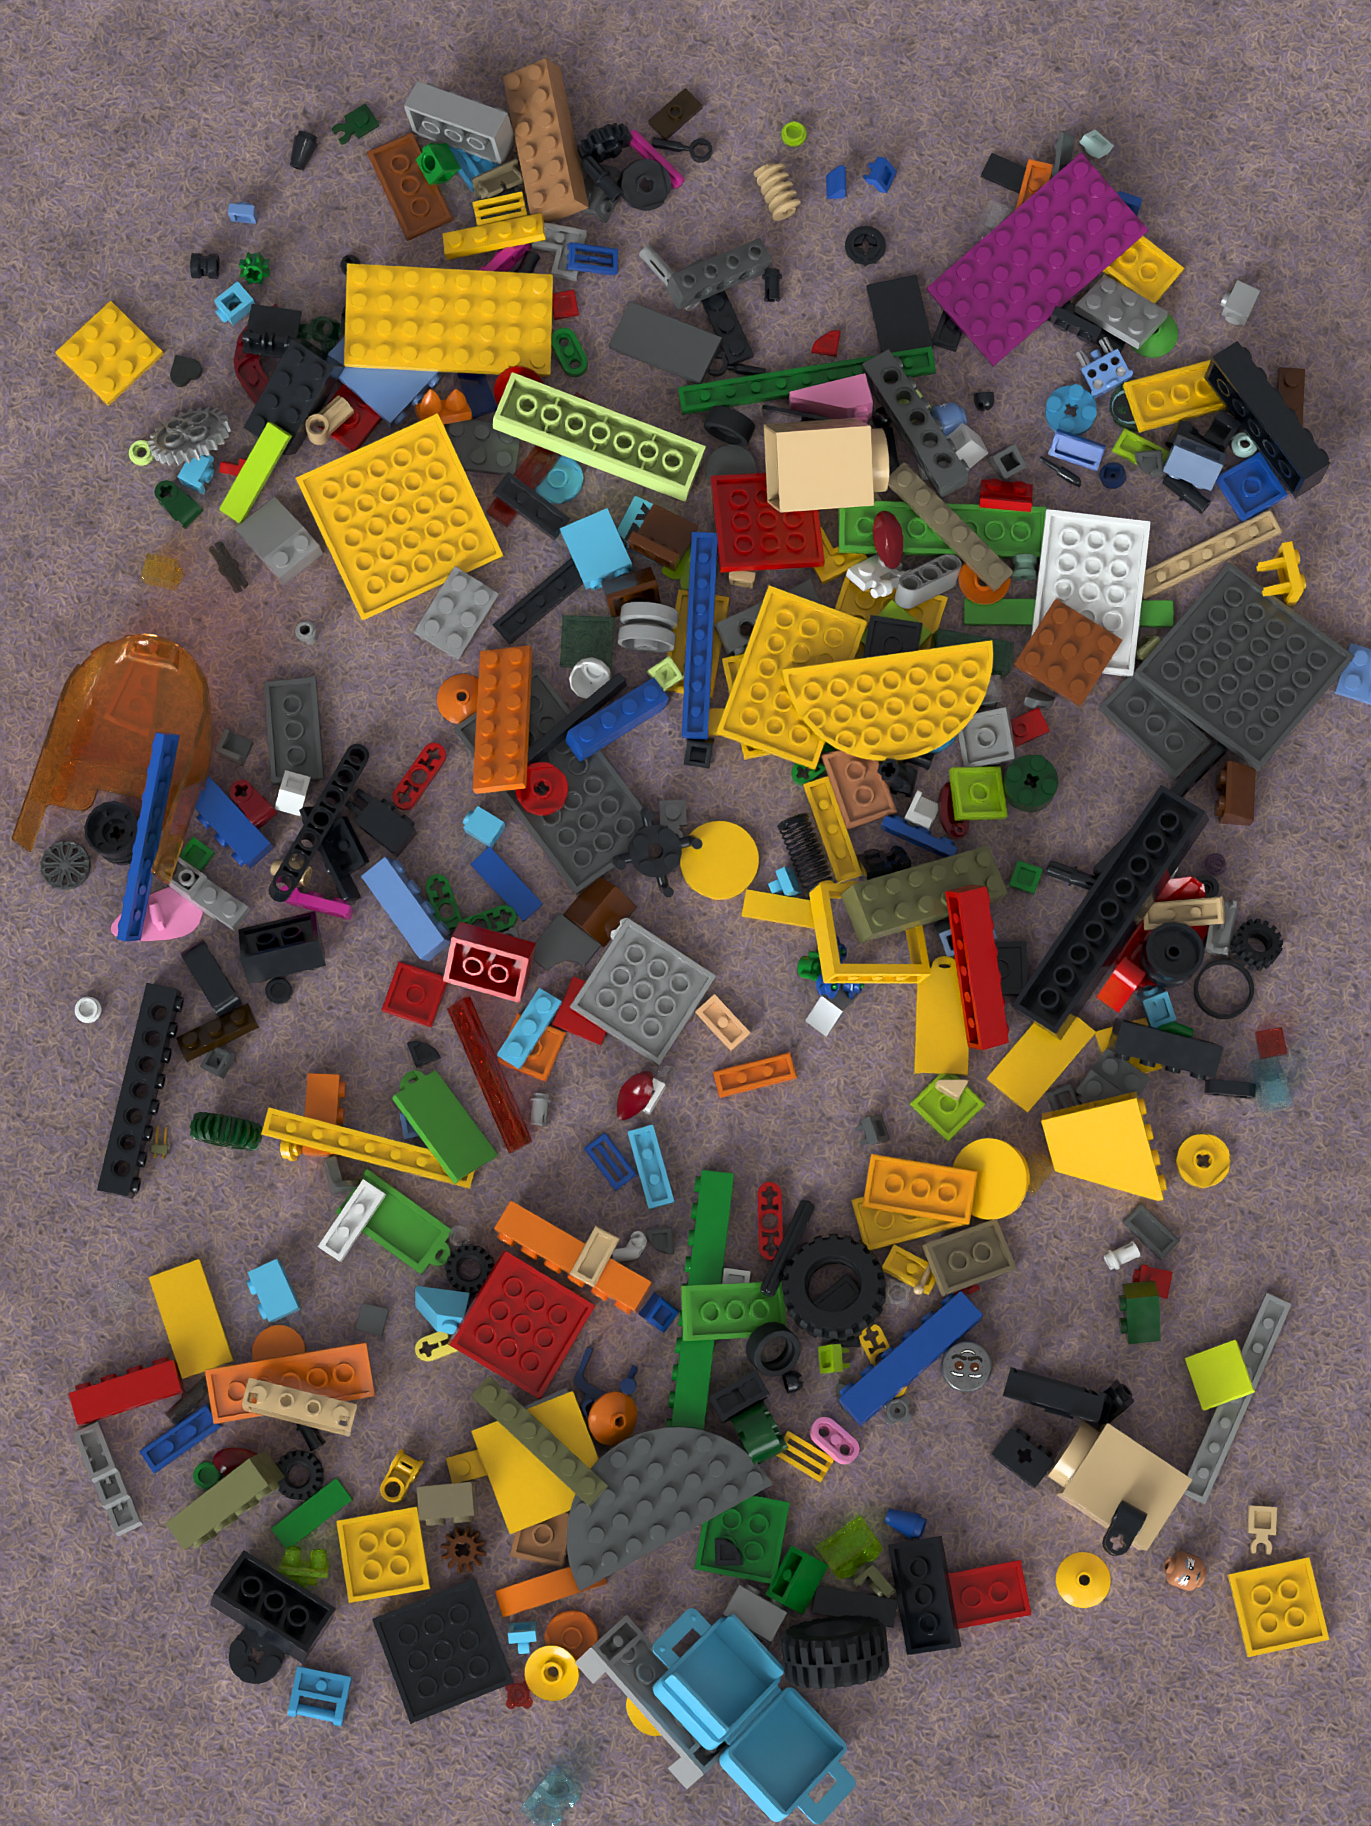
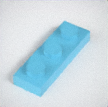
M539 988L497 1053V1056L520 1070L558 1011L562 1001Z
M649 1125L628 1131L648 1209L675 1203L654 1126Z

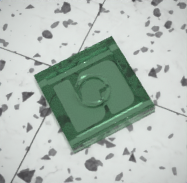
M562 615L560 667L574 668L581 659L594 657L603 661L609 669H612L615 618Z

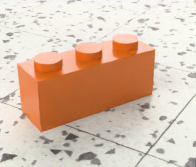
M307 1073L305 1117L338 1126L339 1124H344L345 1109L340 1107L341 1098L346 1097L347 1085L346 1082H342L340 1075ZM307 1146L302 1148V1153L305 1156L337 1157V1154Z

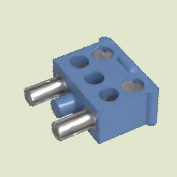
M1107 337L1099 340L1106 354L1102 357L1099 349L1090 353L1094 362H1090L1083 349L1080 350L1081 354L1079 351L1076 353L1083 366L1081 373L1092 391L1091 395L1095 399L1133 378V371L1128 369L1119 350H1113ZM1118 360L1119 364L1113 365L1111 362ZM1102 366H1106L1108 368L1106 371L1100 370ZM1091 372L1096 373V376L1093 378L1088 375Z

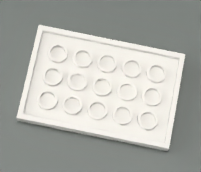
M1046 509L1031 637L1054 600L1058 599L1122 639L1121 644L1102 674L1133 676L1150 521Z

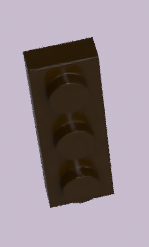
M247 1003L176 1039L186 1062H189L259 1028Z

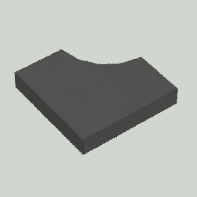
M559 913L536 941L533 960L547 971L556 964L565 961L577 962L586 966L601 947V944Z

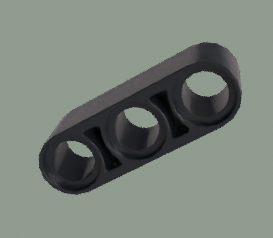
M203 939L180 953L218 1017L242 1004Z

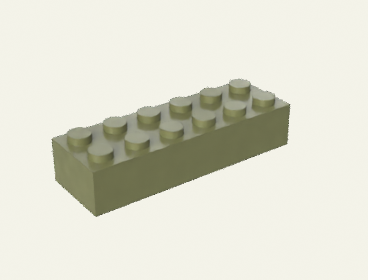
M989 845L853 884L840 895L858 941L861 944L948 918L945 894L947 890L972 884L987 886V891L990 895L989 905L996 903L1008 893Z

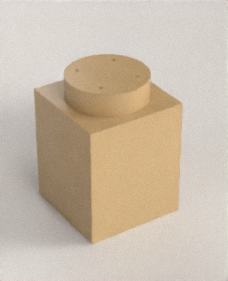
M858 418L764 424L767 502L779 512L874 505V492H884L887 490L889 483V454L886 436L882 428L871 429L870 425Z
M1082 1421L1073 1432L1047 1474L1049 1478L1061 1485L1056 1493L1057 1496L1106 1529L1111 1524V1519L1122 1500L1146 1512V1520L1131 1544L1138 1550L1149 1549L1192 1481L1191 1478L1109 1423L1099 1426L1097 1430L1085 1421Z

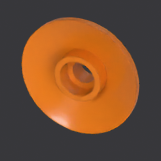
M964 563L959 572L958 583L961 592L967 599L977 604L988 605L998 602L1006 595L1010 587L1011 578L993 592L988 586H981L979 584L981 579Z
M458 674L444 681L437 693V706L445 719L452 723L460 724L477 712L478 678L469 674ZM461 693L467 695L464 701H459L457 696Z
M612 1391L603 1394L595 1401L589 1413L588 1425L592 1436L598 1442L610 1446L617 1445L629 1438L637 1424V1407L632 1398L622 1392ZM619 1417L618 1423L615 1424V1420Z

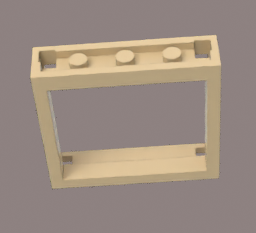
M253 1378L248 1379L242 1401L244 1411L348 1437L351 1435L357 1412V1404ZM252 1398L257 1399L256 1404L251 1403ZM340 1420L346 1421L347 1425H339Z

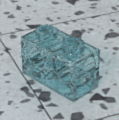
M556 1765L519 1810L536 1826H557L564 1818L560 1815L561 1811L566 1806L572 1808L581 1798L578 1791L582 1787ZM557 1782H565L569 1786V1794L567 1796L559 1797L555 1793L554 1786ZM541 1803H545L551 1808V1815L546 1819L540 1818L536 1813V1807Z

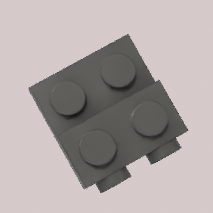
M1106 1048L1077 1088L1076 1092L1080 1094L1077 1099L1084 1104L1137 1091L1139 1096L1151 1078L1126 1060L1115 1058L1114 1052Z

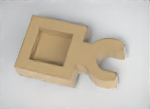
M1248 1505L1247 1533L1255 1534V1539L1250 1543L1251 1553H1256L1257 1544L1263 1543L1266 1547L1265 1554H1271L1272 1544L1268 1540V1535H1276L1277 1507Z

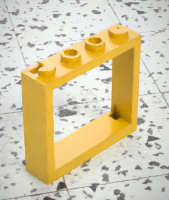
M831 880L820 882L809 893L823 983L919 984L931 975L923 925L905 930L911 964H840L830 898H842L840 894L858 882L834 883Z

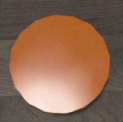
M273 1325L264 1329L256 1337L252 1347V1359L256 1361L306 1352V1345L302 1336L295 1329L285 1325Z
M576 1610L563 1611L553 1617L548 1624L544 1636L545 1645L560 1646L568 1650L577 1661L599 1640L598 1628L593 1619L583 1612Z

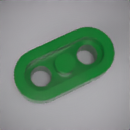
M569 328L557 329L551 336V344L564 372L570 377L582 376L587 371L588 362L575 333ZM568 340L569 344L561 346L560 341ZM576 361L580 365L578 368H572L570 366L571 363Z

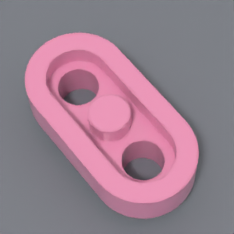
M821 1417L812 1424L810 1428L811 1439L836 1462L849 1464L856 1459L860 1450L858 1442L833 1419ZM825 1429L827 1437H822L819 1434V1430ZM840 1447L847 1448L848 1455H843L840 1452Z

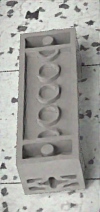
M626 1614L590 1647L575 1664L593 1684L605 1672L680 1755L668 1769L688 1789L719 1760L720 1755L729 1745L724 1740L713 1750L705 1749L654 1695V1683L668 1668L654 1654L652 1642Z

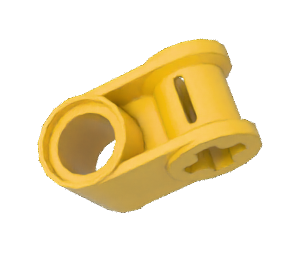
M400 1449L381 1484L380 1493L382 1497L392 1503H398L403 1500L412 1483L418 1477L425 1461H417L405 1454V1450ZM402 1462L411 1466L412 1469H409L408 1467L402 1465ZM394 1482L398 1483L401 1488L399 1495L389 1497L386 1492L387 1486Z

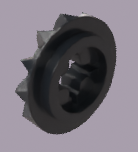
M870 226L855 228L849 233L845 241L847 257L853 260L855 264H862L865 267L869 264H876L884 256L886 249L884 236L879 230ZM864 237H866L868 245L873 246V248L868 249L867 255H864L862 248H858V246L863 244Z

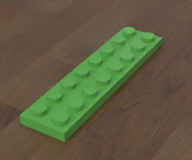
M874 501L872 506L839 508L838 553L877 554L873 541V522L879 512L888 511L897 518L902 528V555L942 556L952 554L959 557L905 502ZM946 503L999 558L1011 559L1014 555L1031 554L1037 556V560H1040L1047 507L1032 506L1031 512L982 508L978 504Z

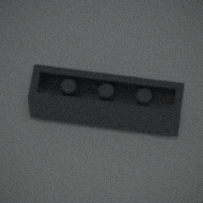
M1115 1018L1107 1049L1114 1052L1115 1058L1129 1061L1130 1057L1140 1059L1139 1063L1149 1067H1155L1156 1063L1165 1065L1164 1070L1180 1074L1181 1070L1189 1071L1190 1077L1205 1080L1206 1076L1215 1078L1223 1047L1217 1043L1120 1018Z

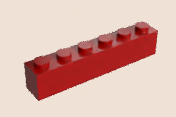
M972 884L947 890L945 894L968 1047L985 1050L1009 1043V1026L1005 1018V1000L1001 990L1000 982L1002 978L998 969V950L994 942V922L990 914V895L987 891V886Z

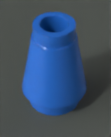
M889 1508L884 1524L889 1525L913 1540V1538L921 1539L927 1519L921 1517L922 1514Z

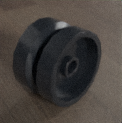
M1179 922L1163 923L1155 928L1141 947L1139 955L1140 966L1146 972L1145 976L1157 986L1166 988L1179 987L1189 981L1203 962L1205 951L1202 939L1194 929Z

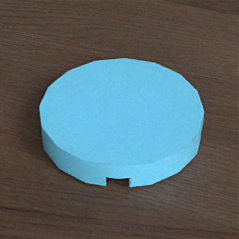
M552 454L538 462L533 470L532 482L536 493L549 503L562 504L571 501L578 495L582 489L584 477L582 469L576 460L561 454Z

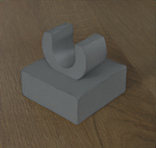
M882 1115L866 1117L861 1120L862 1125H858L855 1128L856 1132L864 1130L866 1139L861 1140L860 1145H875L890 1140Z

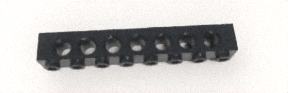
M146 983L97 1191L101 1193L133 1199L134 1193L138 1194L140 1190L141 1178H138L140 1167L144 1168L147 1161V1152H144L146 1141L150 1142L153 1135L154 1127L150 1126L152 1115L156 1116L159 1110L160 1101L156 1100L158 1090H162L165 1085L166 1075L162 1073L164 1065L169 1064L172 1055V1049L169 1048L170 1039L175 1038L177 1034L178 1023L175 1022L176 1014L182 1011L184 997H181V992L176 988ZM160 1008H166L167 1014L165 1018L156 1020L155 1012ZM155 1033L160 1034V1042L155 1046H150V1036ZM148 1059H153L155 1063L154 1068L149 1072H144L143 1063ZM147 1085V1095L138 1098L136 1094L138 1087ZM135 1111H141V1121L132 1124L130 1121L131 1114ZM128 1137H135L136 1145L134 1148L126 1150L124 1147L125 1140ZM125 1162L129 1163L130 1170L128 1174L120 1176L118 1174L119 1166Z

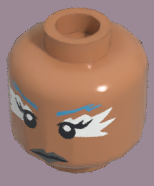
M1177 1551L1172 1557H1167L1163 1566L1167 1582L1186 1591H1193L1196 1587L1200 1588L1206 1578L1207 1569L1204 1567L1203 1560L1185 1551Z

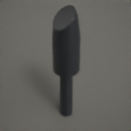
M1043 456L1039 458V461L1058 472L1057 475L1077 487L1081 486V479L1063 466L1061 468Z

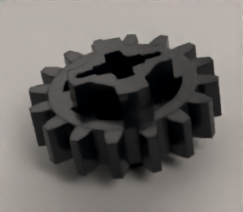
M617 123L613 125L607 124L604 127L591 130L586 135L587 139L580 141L581 144L577 146V151L582 161L588 156H593L598 163H602L604 160L614 159L619 156L622 148L629 146L628 143L632 141V136L627 125L624 126L623 123L619 125Z

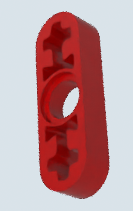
M438 743L426 745L398 784L392 795L393 802L398 809L403 811L412 809L439 772L447 757L442 745ZM439 750L438 754L441 758L439 760H432L430 763V767L434 768L432 771L425 765L420 764L422 761L425 764L428 763L430 760L429 751L435 752ZM418 770L427 773V779L421 784H417L412 780L414 772ZM407 782L413 788L419 789L417 793L413 789L409 793V798L411 799L409 803L405 801L400 804L399 794L405 795L409 790V787L405 785Z
M766 1182L759 1187L757 1193L759 1253L765 1260L773 1261L777 1250L774 1251L773 1256H769L768 1251H763V1246L768 1245V1236L762 1238V1232L767 1234L779 1232V1237L773 1236V1243L775 1246H780L783 1239L782 1192L777 1184ZM768 1187H772V1191L777 1192V1197L772 1199V1205H778V1211L774 1209L761 1210L762 1205L767 1207V1198L762 1197V1193L766 1192ZM767 1214H773L778 1218V1225L773 1229H767L763 1226L762 1220Z

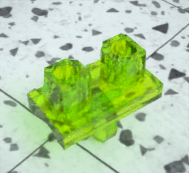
M287 1546L284 1557L279 1564V1573L291 1575L290 1579L307 1589V1585L317 1586L318 1578H328V1573L331 1571V1563H328L326 1549H312L310 1561H302V1548Z

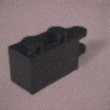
M358 788L355 792L357 797L368 805L362 811L353 802L347 801L345 804L351 812L358 816L354 820L356 825L398 857L416 836L415 823L403 814L400 817L393 812L395 807L383 798L380 801L376 797L372 798Z

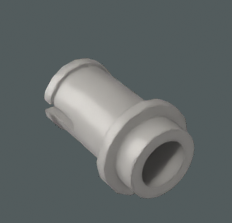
M303 621L296 626V636L303 644L306 642L307 645H312L316 642L317 634L313 623Z
M533 1093V1098H530L532 1110L529 1125L546 1127L548 1103H551L549 1094Z

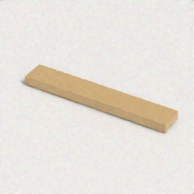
M1271 509L1146 569L1142 599L1146 600L1281 534L1282 529Z

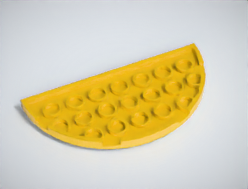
M992 640L783 669L782 672L786 689L796 711L809 728L822 740L840 751L859 758L873 761H885L889 758L899 761L915 758L941 747L954 738L969 723L979 709L990 682L993 667Z

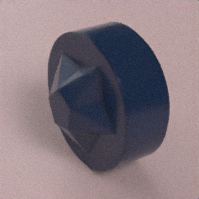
M1116 462L1104 465L1099 473L1102 485L1108 489H1116L1122 486L1127 478L1124 467Z

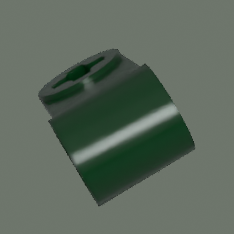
M164 480L156 485L154 493L158 502L169 512L175 521L178 520L183 525L184 529H187L204 511L189 495H186L173 482ZM163 493H172V497H164Z

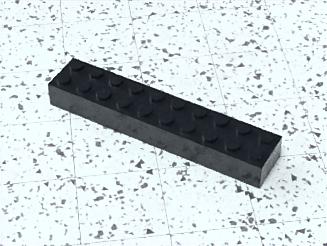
M1160 785L1012 1004L1017 1013L1059 1040L1063 1038L1209 822L1208 815L1204 810Z

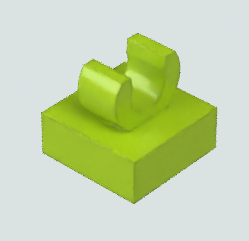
M841 1344L819 1346L820 1374L842 1372L843 1369L849 1368L850 1363H843L842 1353H848L849 1349L841 1348Z

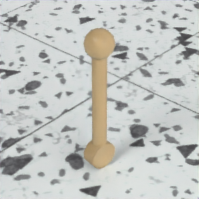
M929 1264L919 1284L913 1288L914 1293L917 1295L924 1292L923 1286L931 1272Z

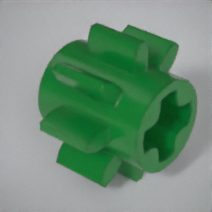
M247 252L246 260L240 259L238 267L241 268L239 276L244 277L248 284L257 282L262 284L263 276L269 277L270 269L267 267L270 260L264 259L261 252L253 254Z

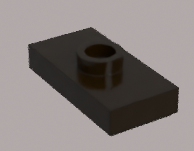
M685 88L649 119L648 124L663 139L667 140L703 109L702 104Z

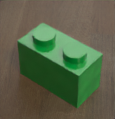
M791 1545L765 1595L803 1615L829 1565Z

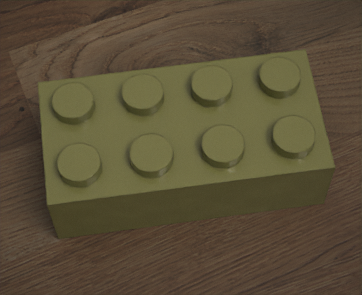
M263 1451L246 1460L165 1524L184 1550L192 1546L197 1549L214 1539L222 1529H226L236 1522L240 1515L260 1503L259 1500L276 1491L280 1487L278 1482L285 1476L267 1451Z

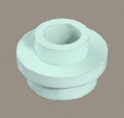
M1245 432L1237 434L1232 440V451L1240 458H1249L1257 450V447ZM1247 441L1249 447L1243 448L1240 442Z

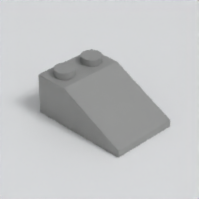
M273 497L235 528L283 586L323 555L319 544L276 497Z

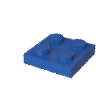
M1260 452L1222 473L1215 481L1241 522L1256 516L1285 499L1288 495Z

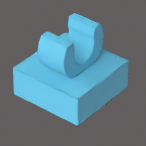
M783 867L776 870L778 880L768 884L772 894L784 892L786 896H795L802 893L793 868Z
M537 1621L509 1623V1644L518 1643L519 1654L530 1653V1642L537 1640Z

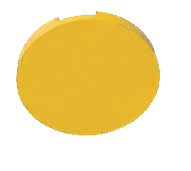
M712 821L697 827L689 834V836H697L702 841L700 849H694L692 846L682 848L680 859L681 872L692 890L714 900H724L741 894L749 887L757 874L759 855L753 838L746 830L731 822Z
M996 1138L979 1139L965 1146L953 1164V1167L978 1171L971 1215L981 1219H999L1012 1214L1022 1205L1021 1203L1026 1196L1028 1185H1030V1173L1025 1158L1016 1147Z

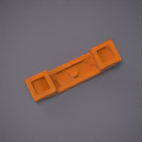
M567 1567L497 1590L495 1594L502 1617L504 1618L605 1585L607 1581L606 1578H603L584 1590L579 1591L571 1568Z

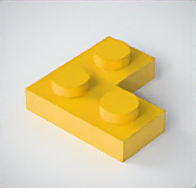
M821 527L825 563L824 567H813L821 584L824 585L846 574L848 567H852L868 558L866 554L838 553V546L832 547Z

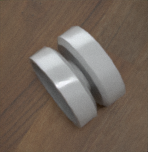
M630 602L621 606L620 620L625 625L619 629L617 642L620 646L633 651L666 653L675 649L676 635L671 630L677 627V610L663 604L651 602Z

